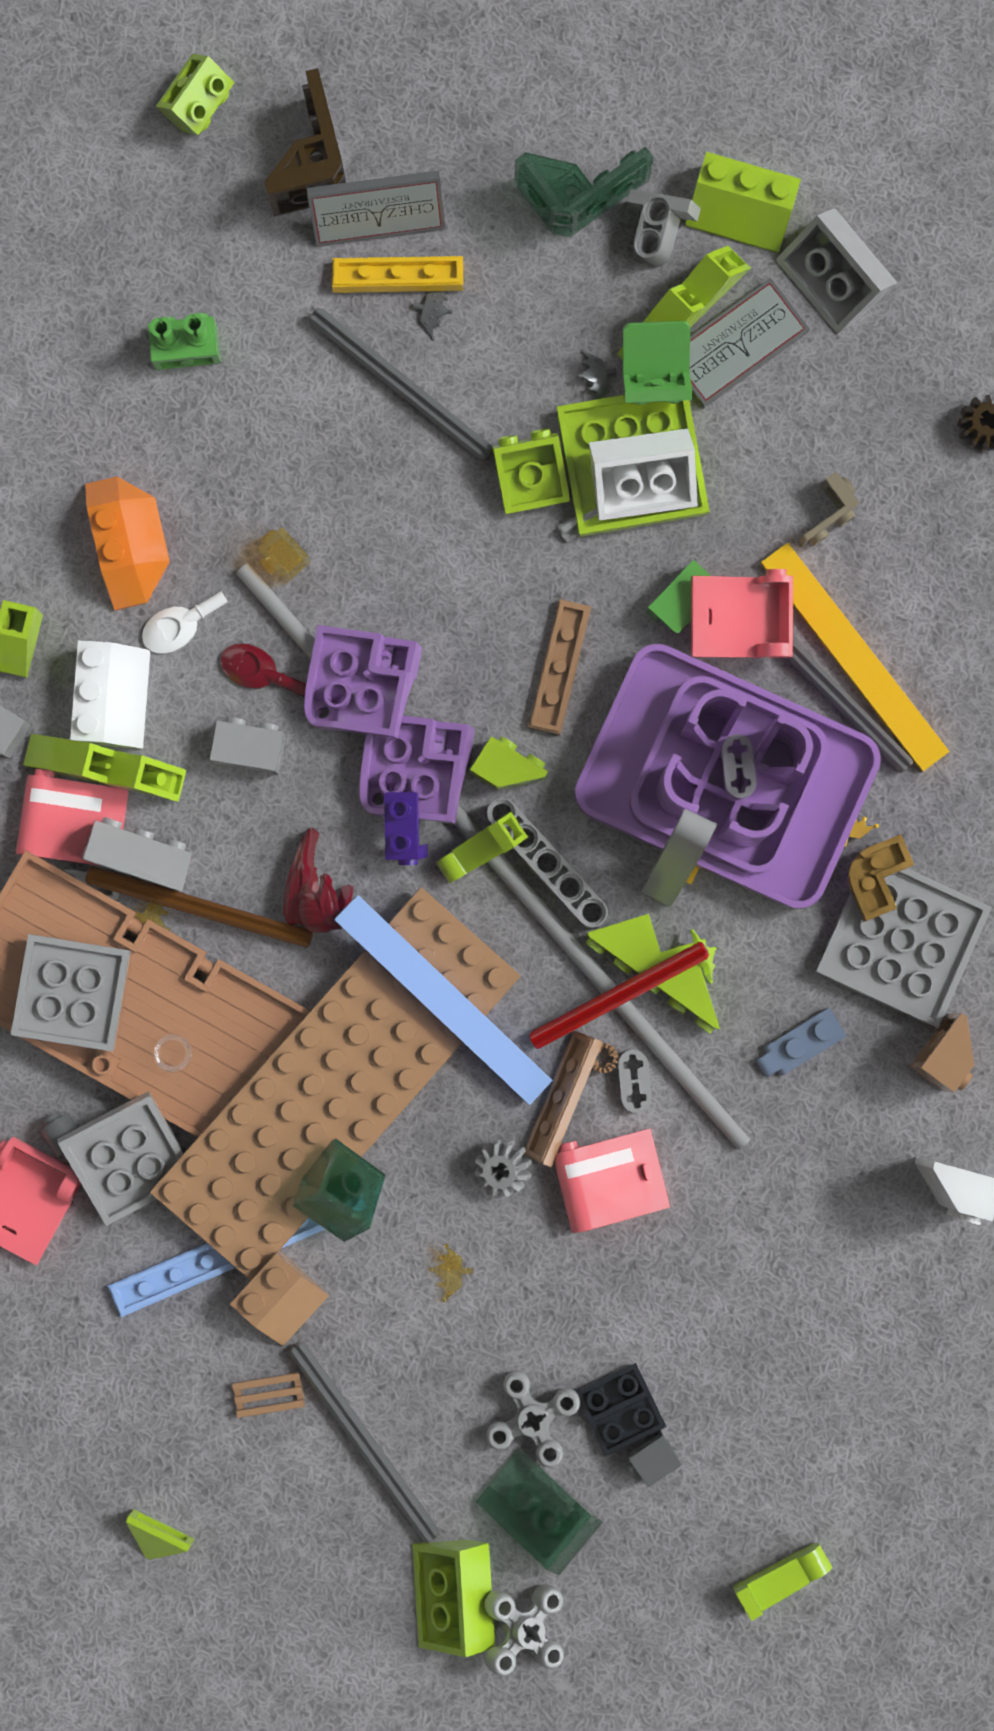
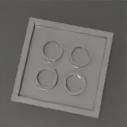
M28 934L11 1035L113 1052L131 951Z
M149 1091L57 1139L59 1147L106 1226L157 1200L150 1191L184 1154Z

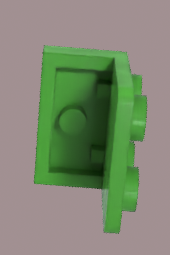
M687 321L625 324L623 327V388L625 403L644 405L649 402L658 401L680 403L683 400H692V384L689 372V323Z

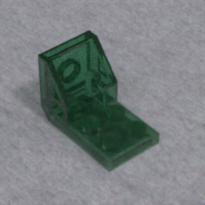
M646 146L638 152L633 150L620 160V165L610 172L607 169L601 172L593 180L592 185L576 164L525 152L515 159L514 184L553 235L572 237L629 196L630 189L637 190L650 180L653 155Z

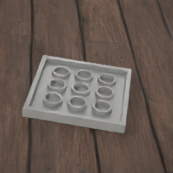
M907 868L884 878L897 909L866 922L863 921L850 891L814 973L938 1029L992 907Z

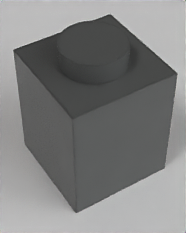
M659 1431L627 1453L631 1461L626 1465L637 1483L643 1480L648 1488L682 1465L662 1431Z

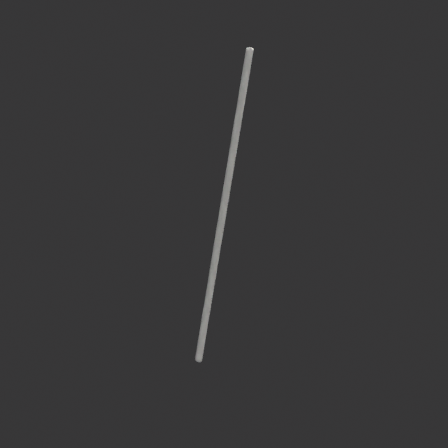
M249 563L242 566L236 575L311 660L315 639ZM458 804L454 825L468 840L481 830ZM502 854L487 862L601 994L616 986ZM628 1001L615 1008L735 1148L740 1150L751 1139L636 1007Z

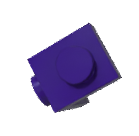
M386 792L384 794L385 860H398V865H418V859L428 857V844H419V795L417 792Z

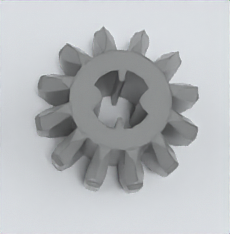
M496 1139L493 1142V1147L486 1144L481 1149L483 1155H478L475 1159V1163L480 1166L475 1171V1176L485 1178L481 1183V1188H487L488 1185L492 1186V1196H497L501 1190L506 1197H510L513 1194V1189L521 1192L525 1187L523 1181H528L531 1178L532 1174L526 1169L531 1166L532 1160L522 1159L526 1150L524 1147L518 1151L514 1150V1140H509L506 1146H504L501 1139ZM500 1163L507 1166L505 1170H508L507 1173L500 1171L502 1167L498 1166Z

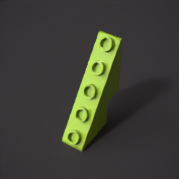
M728 245L706 254L681 285L669 289L643 322L687 321L691 328L751 267ZM622 347V348L619 350V352L617 353V355H618L622 360H623V347Z
M32 733L23 766L48 770L56 774L179 802L186 774L185 769L143 755L114 751L88 742Z
M649 914L587 932L588 940L585 943L600 955L606 951L616 958L612 964L627 975L631 971L640 974L694 945L689 943L661 952ZM700 963L649 990L655 995L659 990L670 997L667 1004L681 1014L688 1010L697 1017L694 1023L707 1033L711 1034L713 1030L720 1029Z

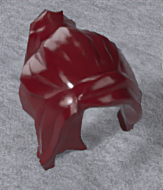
M308 827L301 839L285 883L283 914L287 924L291 926L302 924L306 931L313 933H327L332 930H340L342 927L334 919L352 901L354 886L349 884L342 886L339 899L337 900L336 892L332 886V879L327 873L319 877L320 885H318L317 868L314 867V855L320 833L316 829Z

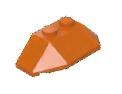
M118 476L85 484L89 521L101 573L114 610L117 611L148 603L152 596L151 594L170 563L155 497Z

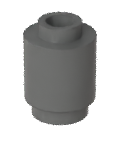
M58 1111L42 1121L44 1128L40 1133L56 1158H61L65 1164L68 1160L59 1147L57 1139L78 1127L69 1113L62 1116Z

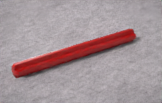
M698 942L533 1030L529 1035L530 1041L536 1049H540L708 959L709 952L702 942Z

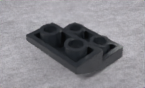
M636 1363L576 1392L579 1395L580 1405L605 1457L667 1427Z

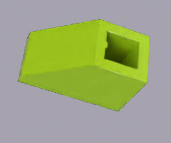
M6 600L2 601L0 609V672L28 678L43 614L36 607Z
M491 736L470 769L472 775L498 791L544 781L548 775V771L543 769L545 763L532 754H528L527 757L515 751L517 745L503 736H500L498 740Z

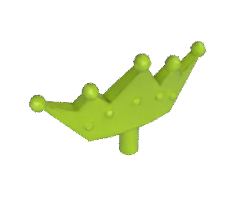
M691 929L690 933L693 944L702 942L706 946V939H700L695 930ZM706 946L709 957L701 962L700 966L703 967L704 975L708 982L713 983V970L715 967L713 958L717 948Z

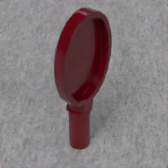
M240 643L227 647L222 653L220 663L222 670L236 684L245 688L260 689L273 683L277 687L280 686L305 697L306 683L287 676L284 672H278L275 662L264 650L254 645Z

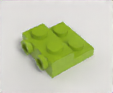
M549 428L531 431V438L518 440L517 435L498 438V445L492 446L505 514L570 502L559 436L557 433L550 434Z

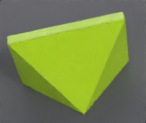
M133 1509L126 1520L143 1555L149 1560L188 1552L194 1541V1538Z

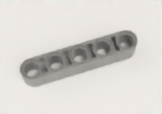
M505 798L492 801L487 810V818L490 825L496 822L492 816L495 808L499 806L509 808L522 829L529 831L534 837V843L530 847L522 848L517 845L512 848L513 851L582 926L589 929L601 926L606 920L608 912L605 903L513 802ZM504 824L509 834L513 838L512 829L508 825ZM543 855H550L555 859L557 866L552 872H542L537 865L538 859ZM569 879L575 881L579 887L578 894L571 898L565 897L560 891V884ZM594 904L600 908L601 918L597 922H588L583 917L582 911L586 905Z
M684 809L656 860L641 893L672 907L707 847L717 823Z

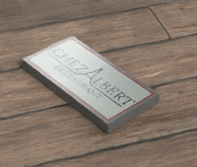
M439 170L307 188L316 246L445 229Z
M771 278L690 336L689 372L692 394L703 408L709 406L809 333V327Z

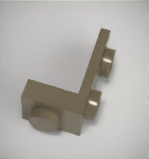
M834 472L825 479L822 488L839 510L801 537L798 543L802 548L808 543H811L813 547L818 545L829 536L827 532L829 528L836 523L841 528L856 517L853 511L856 510L860 503L853 495L855 493L854 487L846 477L843 476L841 478L837 472Z

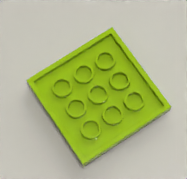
M620 395L556 407L579 537L709 515V504L689 400H683L680 403L658 401L637 405L625 403V396ZM681 429L689 430L695 449L697 507L599 520L598 515L584 522L583 515L597 508L591 471L590 442Z

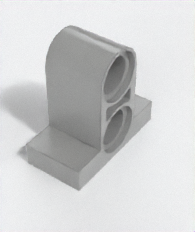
M630 189L627 202L636 210L642 211L634 239L635 252L653 266L665 264L672 254L680 220L698 221L701 208L691 199ZM663 209H667L665 217L662 220L656 221L658 213ZM658 241L656 250L648 254L649 246L653 242Z

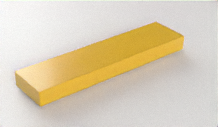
M463 256L332 258L333 293L464 291Z

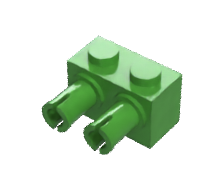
M205 313L189 314L185 319L176 320L174 317H157L151 323H148L151 362L156 370L221 364L218 329L214 316H208Z

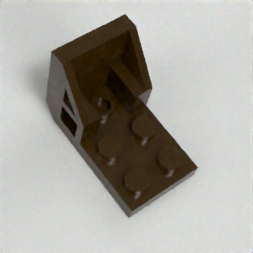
M318 68L305 71L308 83L302 85L314 136L295 140L265 180L274 217L310 208L307 188L346 183L343 163ZM314 152H320L319 155L311 156Z

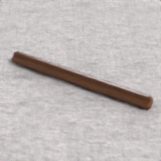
M89 867L86 874L85 882L87 884L301 947H309L313 937V932L306 931L304 928L291 926L287 923L97 867Z

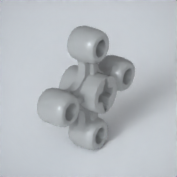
M511 1371L504 1378L503 1388L507 1396L516 1402L517 1413L510 1421H496L489 1425L486 1431L487 1443L495 1450H503L510 1446L512 1440L517 1436L527 1435L536 1443V1456L540 1464L545 1467H555L563 1458V1449L561 1444L550 1435L549 1424L557 1416L568 1417L574 1415L580 1407L579 1395L575 1390L565 1387L558 1390L550 1401L538 1402L530 1394V1381L527 1375L522 1371ZM513 1380H520L523 1386L515 1390L510 1384ZM564 1397H569L573 1400L572 1404L568 1407L562 1406L560 1401ZM532 1411L535 1416L542 1415L539 1417V1425L534 1426L531 1422L525 1423L528 1420V1412ZM496 1431H503L506 1436L503 1440H497L493 1437V1434ZM552 1448L556 1453L553 1457H546L543 1454L544 1451Z
M547 1584L538 1586L533 1592L531 1607L525 1611L516 1610L513 1598L503 1591H493L487 1595L484 1602L485 1611L493 1619L504 1622L503 1631L506 1636L501 1645L491 1647L486 1653L485 1663L491 1672L498 1676L509 1675L516 1666V1655L522 1649H531L536 1662L544 1668L554 1669L562 1663L564 1658L563 1648L556 1641L545 1638L546 1631L542 1623L548 1614L557 1613L562 1607L563 1596L557 1588Z

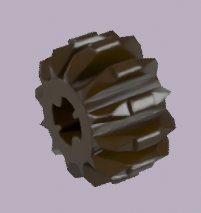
M990 394L986 395L982 402L975 397L970 401V406H964L960 412L963 417L959 418L957 426L964 429L959 435L960 439L968 437L972 439L968 444L969 449L974 448L977 443H980V451L985 453L989 445L994 449V404H992ZM981 420L984 422L990 421L992 423L991 427L988 425L982 426L980 424Z

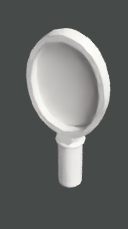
M222 591L199 605H195L190 610L175 606L158 612L151 617L143 629L142 638L144 645L150 651L157 654H167L181 649L193 638L197 630V620L204 618V616L228 603Z

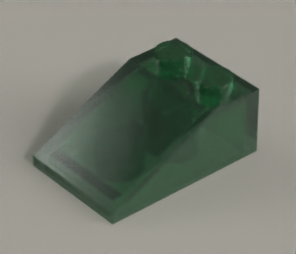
M520 1448L475 1501L547 1571L557 1575L563 1572L603 1523L587 1506Z

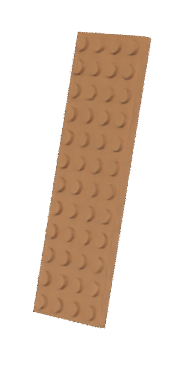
M422 887L415 892L388 923L485 1016L521 977L520 974ZM365 949L152 1188L150 1193L248 1279L252 1280L269 1260L280 1251L463 1042Z

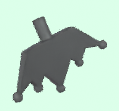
M434 291L427 294L424 305L413 304V309L422 311L420 322L431 335L432 341H435L433 328L442 326V323L438 322L437 319L448 313L453 314L452 309L449 310L442 304L443 301L449 300L447 296L442 295L444 291Z
M582 349L580 353L584 354L587 360L582 361L581 364L587 366L588 369L582 374H578L577 378H583L593 384L592 387L588 388V391L595 392L597 400L602 397L609 387L607 376L617 374L616 368L605 370L601 358L586 353Z

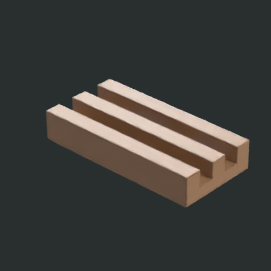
M300 1372L233 1382L232 1384L237 1407V1418L305 1407ZM290 1381L295 1383V1387L242 1395L241 1391L242 1389ZM290 1395L297 1396V1400L244 1408L243 1404Z

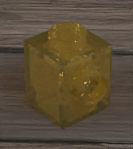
M283 527L278 531L273 529L265 534L260 540L261 546L257 548L262 556L259 563L271 576L277 573L286 584L311 563L308 554Z

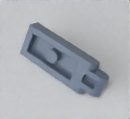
M826 1008L764 1046L766 1054L755 1061L765 1077L777 1071L780 1076H783L847 1037L831 1009Z

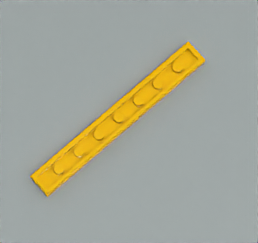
M787 542L763 560L761 565L765 570L786 569V575L793 576V607L905 752L912 758L919 770L924 772L949 753L948 748Z

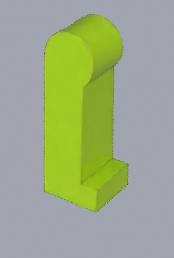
M509 812L457 846L452 852L435 863L450 884L502 853L516 847L528 836L512 812ZM504 824L508 825L512 829L513 838L509 834Z
M813 1543L733 1585V1589L750 1620L753 1621L763 1615L764 1610L810 1584L809 1582L827 1574L832 1569V1565L821 1545Z

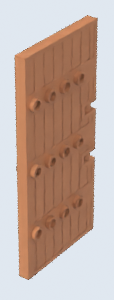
M25 850L0 893V1027L9 1032L12 1030L28 934L130 950L131 955L113 1052L31 1038H20L131 1100L149 1091L166 1120L199 1137L311 1010L220 959L217 960L216 964L205 958L207 952L149 919H147L145 924L135 919L137 912ZM127 930L138 935L134 943L124 938ZM197 970L209 975L205 983L194 977Z

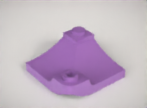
M318 625L305 690L304 710L307 720L321 730L334 732L348 731L398 739L406 702L414 679H417L422 646L417 641L384 637L379 633ZM328 708L330 711L329 716L321 719V711Z
M403 716L398 739L366 734L360 775V800L363 808L374 816L385 817L384 803L380 806H377L375 803L378 795H384L386 792H417L419 795V820L455 824L468 762L471 761L475 729L467 724L438 722L429 718Z

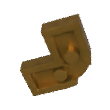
M901 834L866 848L855 857L850 866L848 884L864 922L897 909L884 878L914 865Z

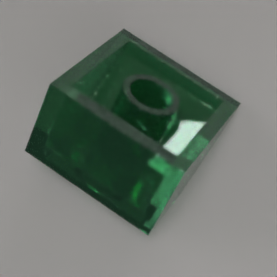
M335 1138L328 1144L301 1179L293 1206L345 1242L370 1229L386 1174Z

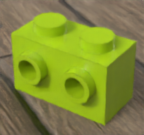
M192 53L156 107L179 130L198 136L208 128L211 123V117L218 106H221L228 99L229 90L235 82L209 56Z

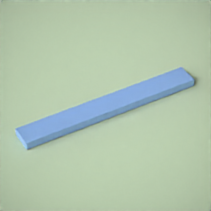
M356 895L335 917L334 920L526 1103L530 1105L553 1081L359 895Z
M355 1179L334 1188L283 1247L369 1211V1206L358 1180ZM206 1243L110 1284L108 1288L120 1317H123L236 1267L211 1245Z

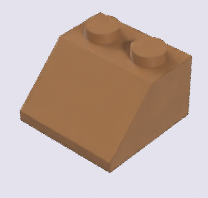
M949 1013L910 1065L911 1069L944 1092L955 1093L957 1089L962 1091L973 1077L970 1071L975 1064L967 1016L963 1013Z
M280 1250L230 1305L256 1329L284 1346L329 1295Z

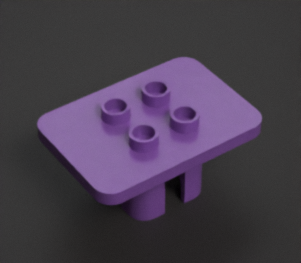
M652 644L642 648L635 655L578 779L575 788V800L579 809L587 817L660 850L664 848L684 809L717 823L716 828L696 866L785 907L802 909L813 905L823 895L879 770L881 756L876 743L865 734L669 646ZM735 734L743 735L751 741L754 755L756 788L749 797L742 800L731 798L725 791L723 781L721 746L729 736ZM734 741L733 746L727 749V751L734 754L735 763L738 765L740 764V755L746 752L745 747H739L738 742ZM740 769L736 770L737 778L731 782V786L737 787L738 793H743L744 788L749 786V781L742 779Z

